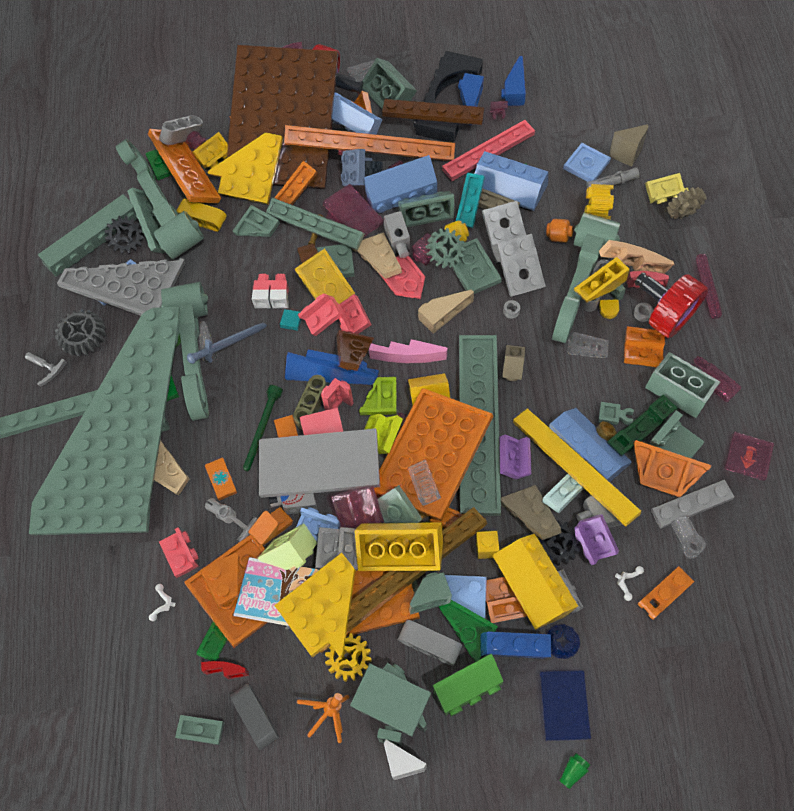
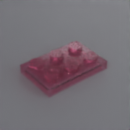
M348 184L323 201V205L340 224L361 231L365 234L364 236L383 224L384 220L351 184Z

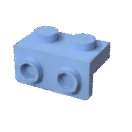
M310 507L307 509L301 508V517L296 526L305 524L316 541H318L319 527L340 529L341 527L336 516L319 514L318 510Z

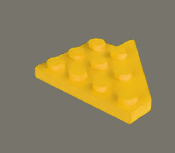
M264 133L208 171L209 175L221 177L218 193L269 204L283 137Z

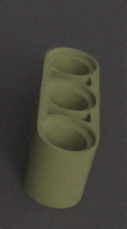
M314 375L309 379L294 411V420L297 428L303 430L301 421H299L300 417L318 413L323 403L321 393L327 385L325 378L321 375ZM317 385H322L320 388H314ZM309 401H315L313 404H307Z

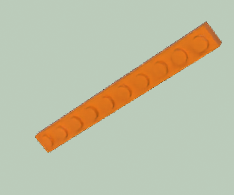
M285 125L284 144L345 151L365 149V153L422 158L429 155L433 160H454L455 143Z

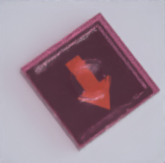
M734 432L725 469L765 481L774 443Z

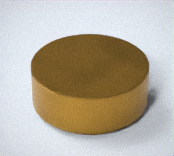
M602 421L596 427L598 435L604 440L609 441L617 434L614 426L608 422Z

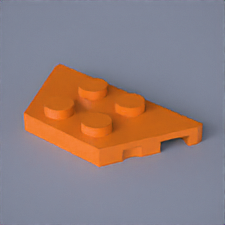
M637 440L634 441L639 482L641 485L681 497L711 468L709 464Z

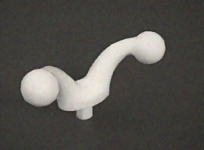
M638 566L633 573L622 572L621 575H615L618 578L617 584L625 593L624 599L626 601L632 599V594L629 593L624 580L642 574L644 569L641 566Z
M157 584L155 589L166 603L149 615L150 621H155L157 614L162 611H168L170 606L175 607V603L171 602V597L163 592L164 587L162 584Z

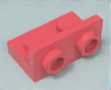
M327 294L318 296L315 301L298 314L299 318L306 321L311 334L314 336L320 334L343 315L335 298Z
M179 527L175 529V534L159 541L176 578L199 567L196 561L199 557L195 549H190L188 545L191 540L187 532H182Z

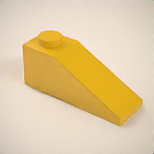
M615 257L576 286L574 291L587 303L613 291L627 280L630 269L618 257Z

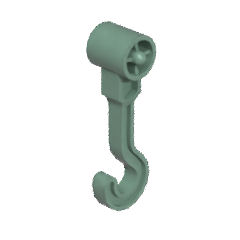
M125 139L116 145V150L126 165L131 163L136 170L137 179L153 205V213L161 225L159 229L154 231V236L159 242L160 248L173 260L204 239L198 222L193 220L186 211L179 214L167 201L155 180L154 172L132 142Z
M584 212L580 223L575 226L574 246L581 247L575 275L559 312L552 340L567 343L582 299L574 291V288L586 280L594 270L600 256L599 250L609 240L620 241V237L617 234L621 222Z
M201 282L164 288L161 290V307H179L181 309L179 335L181 337L185 376H181L188 413L193 421L208 418V400L201 372L200 359L194 364L189 363L187 360L189 353L199 351L197 340L200 335L198 317L208 315V296L204 293Z

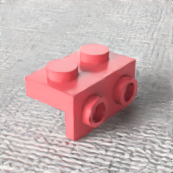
M353 294L342 303H337L343 314L338 318L341 322L340 327L342 331L359 334L371 326L358 296Z
M335 378L321 393L325 411L338 408L342 401L349 406L354 404L351 387L343 380L339 381Z

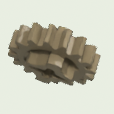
M692 187L689 191L686 189L684 192L678 193L677 197L672 198L673 202L668 203L667 210L671 218L677 219L679 217L682 219L685 215L686 217L689 214L693 215L696 213V209L701 208L700 205L705 204L706 195L699 187L696 189Z

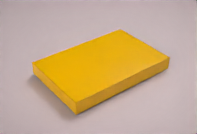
M325 248L295 268V271L315 300L318 296L327 294L334 297L336 302L340 304L355 294Z

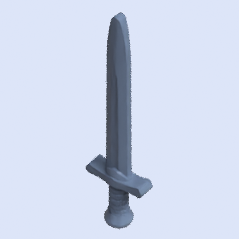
M261 323L214 344L209 339H205V348L195 353H189L187 360L189 363L194 364L198 359L205 357L211 363L213 353L261 331L267 325Z

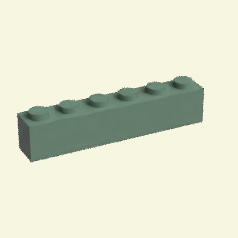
M122 194L43 250L38 256L44 265L57 277L63 273L65 268L71 267L102 243L106 242L105 237L109 235L104 234V232L109 230L106 227L107 223L112 225V218L118 221V216L122 219L128 216L129 221L133 218L136 220L137 217L133 204ZM115 229L112 231V236L116 234Z

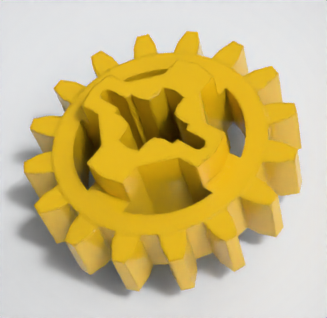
M350 633L349 637L346 638L345 644H354L352 647L345 646L344 655L347 653L351 655V661L345 660L344 655L342 658L338 657L334 661L336 651L332 646L329 647L330 652H325V656L330 658L325 663L327 666L332 665L329 672L334 673L336 671V679H339L342 675L344 682H347L348 677L356 681L355 675L357 674L363 677L362 670H367L366 662L369 663L372 659L367 657L371 653L370 649H365L368 645L367 642L360 643L361 636L358 635L354 639L353 634ZM362 653V661L359 665L357 661L358 657ZM351 668L352 671H343L341 669Z

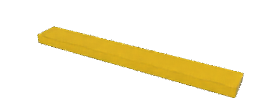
M528 408L513 419V423L625 527L641 514V510Z

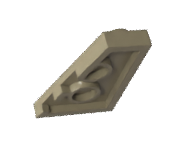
M536 485L501 497V505L508 508L514 517L521 519L525 526L541 540L561 533V527L549 507L542 502L543 497Z

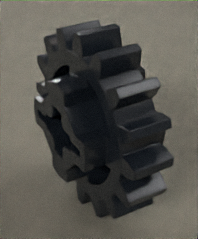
M118 216V221L113 218L111 219L112 225L107 223L106 227L109 230H105L104 234L109 236L105 237V241H110L108 247L114 246V252L119 249L121 254L124 251L130 254L131 249L135 252L137 251L136 245L141 247L142 243L139 240L144 239L140 235L143 232L142 229H138L140 223L134 224V218L129 221L128 216H125V219ZM113 229H115L117 235H115L114 238L112 237ZM121 232H122L123 234H126V233H127V238L124 237V236L121 237ZM134 233H136L135 241L131 237Z
M557 520L561 527V533L549 537L550 540L546 543L545 539L541 540L539 538L538 540L552 562L556 561L557 566H560L561 561L567 565L569 558L571 560L576 558L575 554L579 553L580 549L578 546L581 545V542L576 540L575 533H573L574 526L568 528L567 522L560 525L559 520ZM572 543L571 550L567 552L566 546Z

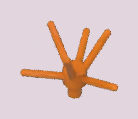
M336 693L327 702L297 700L298 704L313 706L315 710L321 708L324 710V714L307 736L311 737L326 717L330 716L334 720L337 741L341 743V733L343 730L339 710L342 707L341 703L349 699V695L342 697L340 693Z

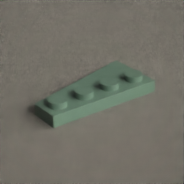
M132 187L127 192L130 202L135 209L136 217L141 224L142 232L147 239L148 247L153 252L163 254L165 251L160 248V244L154 236V231L159 229L161 225L153 213V205L143 190Z

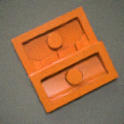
M627 326L624 363L658 367L663 360L665 336L653 329Z
M505 577L487 580L486 606L491 623L527 616Z

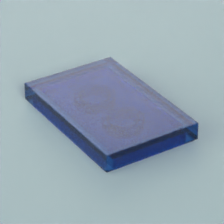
M584 671L540 672L545 740H590L591 733Z

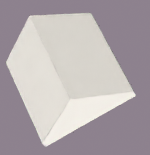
M388 740L384 742L394 780L426 770V763Z

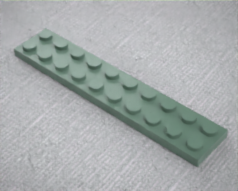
M459 335V402L493 414V419L460 484V514H465L474 507L482 516H501L497 335Z

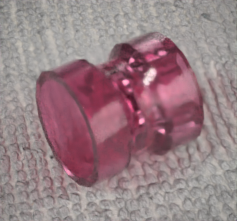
M197 131L191 132L186 138V144L194 150L207 141Z

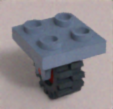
M365 149L343 151L341 157L343 164L341 174L342 186L365 185L364 177L383 171V162L372 161V158H366Z

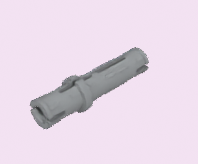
M635 167L627 171H618L616 174L589 181L586 186L588 188L591 187V184L622 185L627 181L638 179L639 170Z

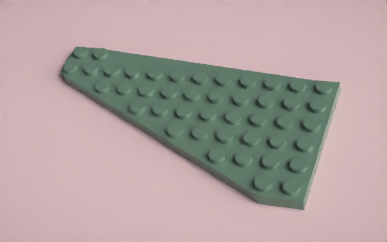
M179 307L151 308L145 311L139 318L32 501L30 535L149 532L151 494L175 346L178 342L181 309Z

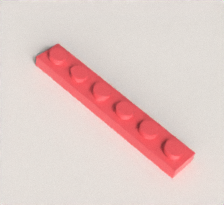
M523 120L443 165L442 171L451 181H454L475 169L484 151L500 155L535 134V130L526 120Z

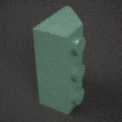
M376 58L363 79L364 91L368 92V95L382 110L384 99L411 101L417 92L389 61Z
M446 191L398 201V208L402 212L406 227L454 218V194Z
M669 352L655 369L645 388L660 397L664 394L676 407L697 418L720 381Z

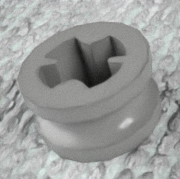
M514 300L507 301L504 305L503 314L510 319L516 318L520 313L519 303ZM509 307H512V309H515V311L512 312L509 309Z

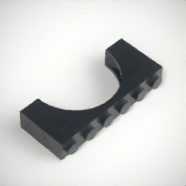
M446 51L444 57L440 58L439 68L435 70L434 80L430 82L429 92L425 94L424 102L436 103V99L441 91L452 84L459 83L460 79L463 80L465 73L481 76L483 59ZM414 120L416 135L454 143L459 132V123Z

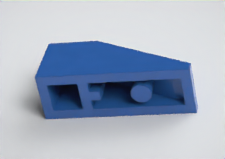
M519 56L505 80L504 89H501V99H504L505 106L525 104L523 56Z
M465 73L463 80L460 79L458 89L461 90L460 97L464 106H478L483 91L484 76Z

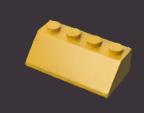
M442 522L360 524L355 529L358 571L441 570L443 549Z
M535 534L520 538L493 555L535 630L566 617L578 607Z

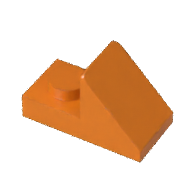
M281 507L271 514L268 511H264L248 533L262 547L291 526L293 520Z

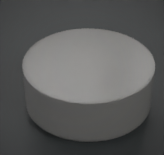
M648 303L637 304L634 309V317L641 322L649 321L653 312L652 306Z

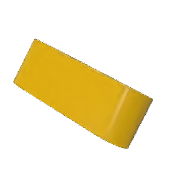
M183 199L177 208L179 214L186 211L193 220L198 222L200 227L215 232L220 230L227 217L226 213L218 208L198 202H189L188 199Z

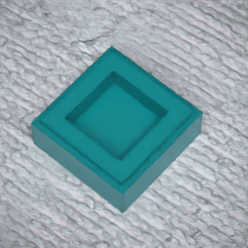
M284 309L280 327L298 331L301 323V318L298 316L300 312Z

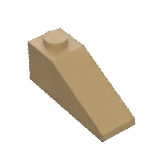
M468 290L432 299L428 303H424L418 310L419 321L434 334L473 302L474 291Z

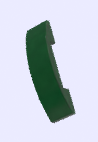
M663 394L649 406L647 411L624 430L619 431L607 443L622 457L634 448L635 440L640 442L645 440L677 410V407Z

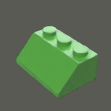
M490 654L434 684L433 693L444 715L450 714L452 717L463 711L461 707L469 703L472 706L482 700L481 696L486 693L493 695L500 691L503 679L493 655Z

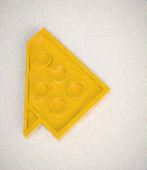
M340 553L274 605L312 657L329 644L340 658L344 655L356 570L343 553Z

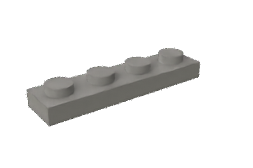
M722 480L652 508L651 513L659 528L662 529L731 501L734 495L726 481Z

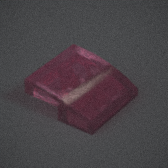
M373 486L346 491L331 497L340 527L356 529L360 524L384 523Z

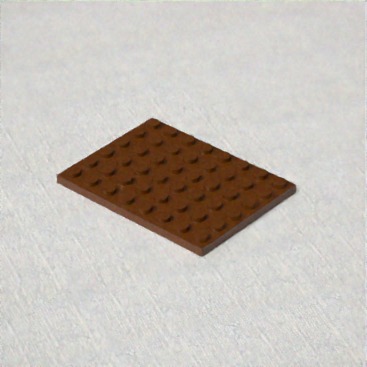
M237 45L227 158L264 133L279 135L283 137L273 185L284 186L301 163L305 161L318 172L307 188L326 189L329 149L284 144L285 125L331 130L338 51Z

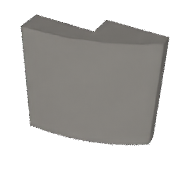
M319 527L315 569L320 570L340 553H343L354 569L358 570L355 529Z

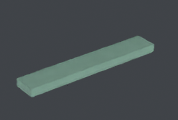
M275 198L271 199L266 211L267 214L276 219L356 250L359 249L365 235L361 231Z

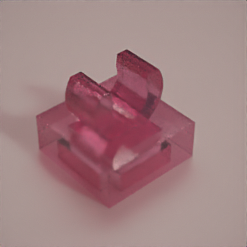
M508 101L491 102L490 112H493V119H496V113L498 112L502 114V119H504L506 116L505 111L508 109Z

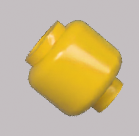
M455 221L445 225L444 229L449 228V233L455 230L456 237L461 235L460 241H467L469 232L465 223Z

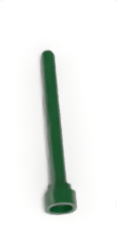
M269 385L266 392L268 394V401L245 460L244 471H250L259 448V439L263 437L275 401H278V398H281L283 389L276 385Z

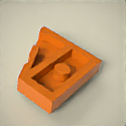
M237 552L200 570L219 608L238 598L239 556Z

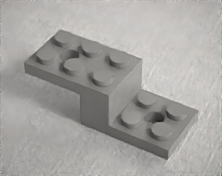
M514 201L482 210L495 262H501L510 297L546 287L532 234L526 235L518 202ZM502 218L508 220L507 228H502L500 226V220ZM521 269H525L527 271L526 279H521L519 277V271Z

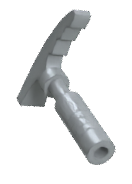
M30 352L25 355V359L41 367H47L51 371L47 377L37 383L40 387L55 378L67 364L64 359H61L57 365L47 363L46 360Z

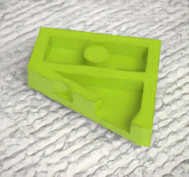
M377 377L372 390L369 391L366 397L367 399L363 407L359 410L360 415L397 414L396 377Z

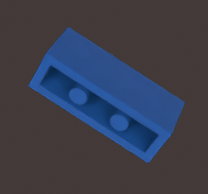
M485 632L481 634V656L492 654L494 657L548 658L551 657V635Z

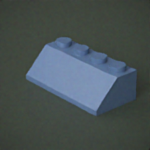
M485 151L475 170V174L485 176L483 189L520 202V207L532 211L535 210L548 186V171Z
M429 155L364 177L366 199L373 214L398 207V201L437 193V179Z
M577 408L563 412L550 423L549 428L609 482L632 463L625 455L621 457L607 443V440L601 438L596 431V427Z

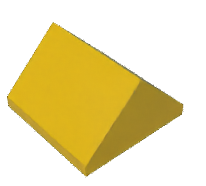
M445 374L408 379L412 407L422 388L450 398L449 384Z

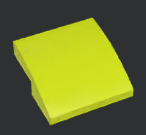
M376 414L369 417L365 429H377L378 454L390 452L403 420L398 415L385 417L382 414Z

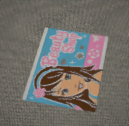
M249 557L233 616L289 626L274 605L319 570L307 567L296 568L295 566L285 570L261 562L259 559Z

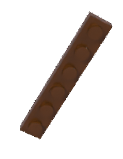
M384 99L382 116L482 125L484 107Z

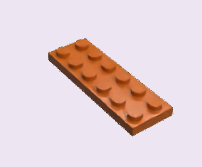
M149 129L148 136L188 201L193 203H219L221 200L220 195L187 143L184 141L166 145L159 140L161 130Z

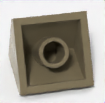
M648 124L614 132L609 156L624 164L633 166L643 149L649 128Z

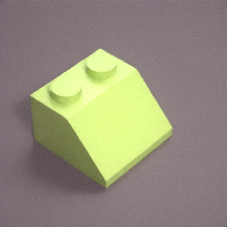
M302 524L274 539L258 559L261 562L285 570L294 566L299 568L306 563L305 559L314 552L313 548L317 545V541L306 525Z

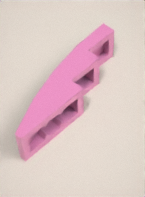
M411 339L409 345L391 341L389 348L371 344L369 355L370 359L386 362L428 363L446 360L447 348Z

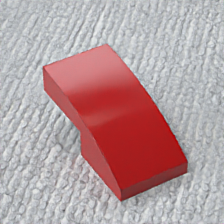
M222 661L201 662V671L206 675L223 672L224 677L227 679L249 676V671L237 664Z

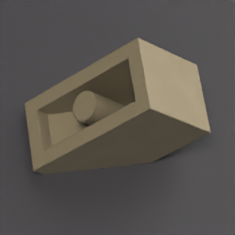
M506 345L502 378H506L509 381L522 380L525 347Z

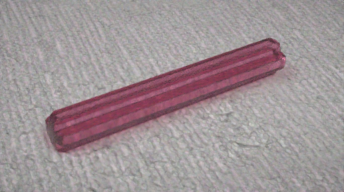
M699 254L696 261L702 284L708 288L706 299L709 311L713 319L720 318L722 311L707 255Z

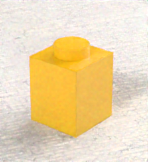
M497 531L477 532L476 546L478 559L494 558L493 555L499 551Z

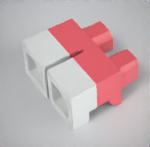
M259 274L258 280H254L252 302L254 308H271V305L272 308H289V287L285 274H277L275 280H270L267 274Z

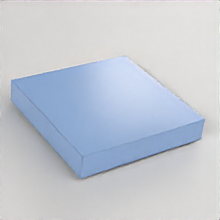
M581 143L564 164L563 169L589 182L599 177L609 164L611 157Z

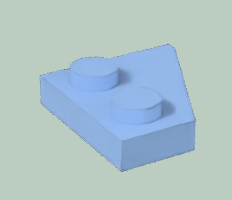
M445 575L452 594L451 600L486 618L487 577Z

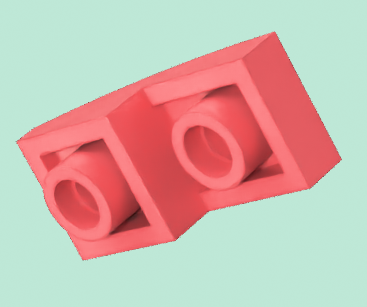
M652 271L629 272L626 281L628 288H638L640 286L635 285V280L642 272H645L647 276L652 277L666 288L669 276Z

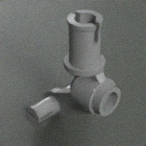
M213 498L208 500L213 504L212 506L206 502V510L214 513L218 519L225 523L234 522L244 529L237 539L239 542L250 535L248 533L258 520L253 516L246 526L236 518V512L230 506L220 504Z

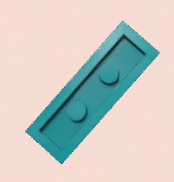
M467 173L456 221L465 223L467 228L473 229L485 180L483 175Z

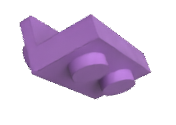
M508 435L500 436V474L513 479H520L531 475L530 438L525 437L518 440Z
M602 514L579 521L575 527V536L581 542L584 556L586 559H589L591 565L596 564L599 559L618 554L619 549Z

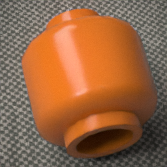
M553 219L547 225L546 235L552 242L565 243L569 237L573 236L574 227L570 226L569 220Z

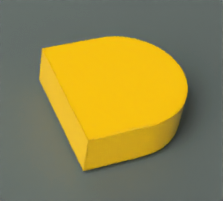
M600 300V314L607 319L615 318L619 312V301Z

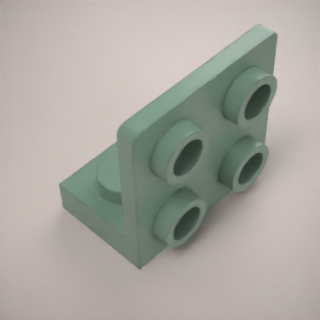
M676 410L653 437L650 445L692 458L704 444V441L681 425L682 423L679 421L683 415Z

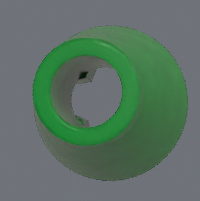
M575 753L573 757L570 756L559 781L571 789L576 782L589 772L588 768L591 764Z

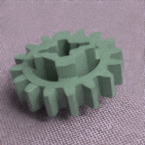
M446 228L444 232L442 229H439L427 240L430 243L426 245V248L430 249L427 255L432 256L431 262L437 261L436 266L442 264V268L447 267V265L451 268L454 264L457 265L460 262L459 259L464 257L462 253L466 249L461 247V245L465 242L459 240L461 235L455 236V230L449 233V228Z

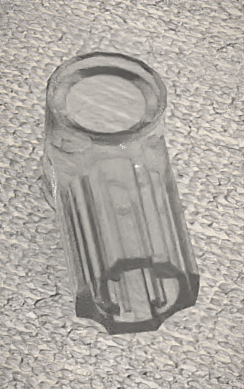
M683 515L673 520L670 524L682 544L684 555L692 559L697 558L706 548V543L698 535L688 515ZM690 543L695 544L698 550H693L690 547Z

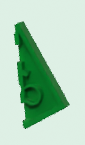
M453 600L448 604L438 606L474 662L479 661L482 657L481 634L496 632L498 626Z

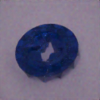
M566 624L555 625L548 631L547 634L551 635V654L559 659H568L578 652L580 639L579 634L573 627ZM564 633L565 639L569 640L570 643H566L562 650L561 643L557 642V639H560Z

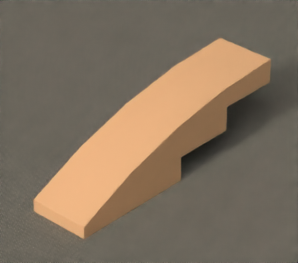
M609 240L599 250L601 257H618L625 265L633 266L634 271H652L665 274L674 265L673 261L658 253L625 242Z

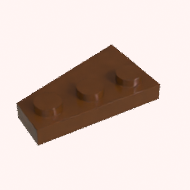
M338 330L339 367L345 370L358 371L374 338Z

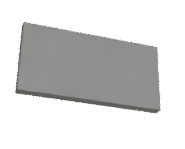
M377 429L259 439V496L261 498L380 487Z

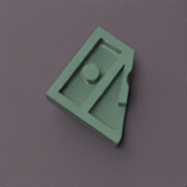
M251 205L232 232L237 236L271 237L279 226L280 221Z

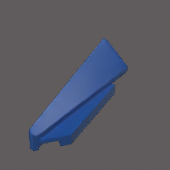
M309 349L306 357L288 352L286 359V380L309 381L312 376L321 375L325 378L326 382L330 383L336 378L348 384L373 385L379 374V370L367 368V363L364 361L358 371L345 370L339 367L338 355Z

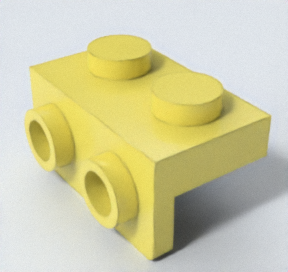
M680 173L645 183L650 203L657 202V204L667 202L668 198L677 197L678 193L684 192L686 189L689 191L688 188H684Z

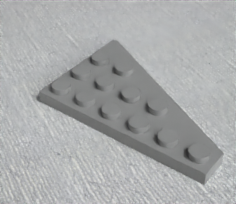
M179 258L176 261H145L127 265V263L99 265L97 268H65L57 285L141 316L151 308L161 307V290L174 287L185 265V260Z

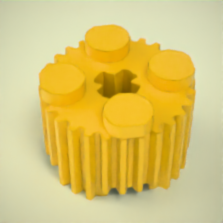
M591 184V187H588L586 190V199H589V202L585 206L584 212L611 219V216H608V211L613 209L614 195H610V190L614 189V185Z

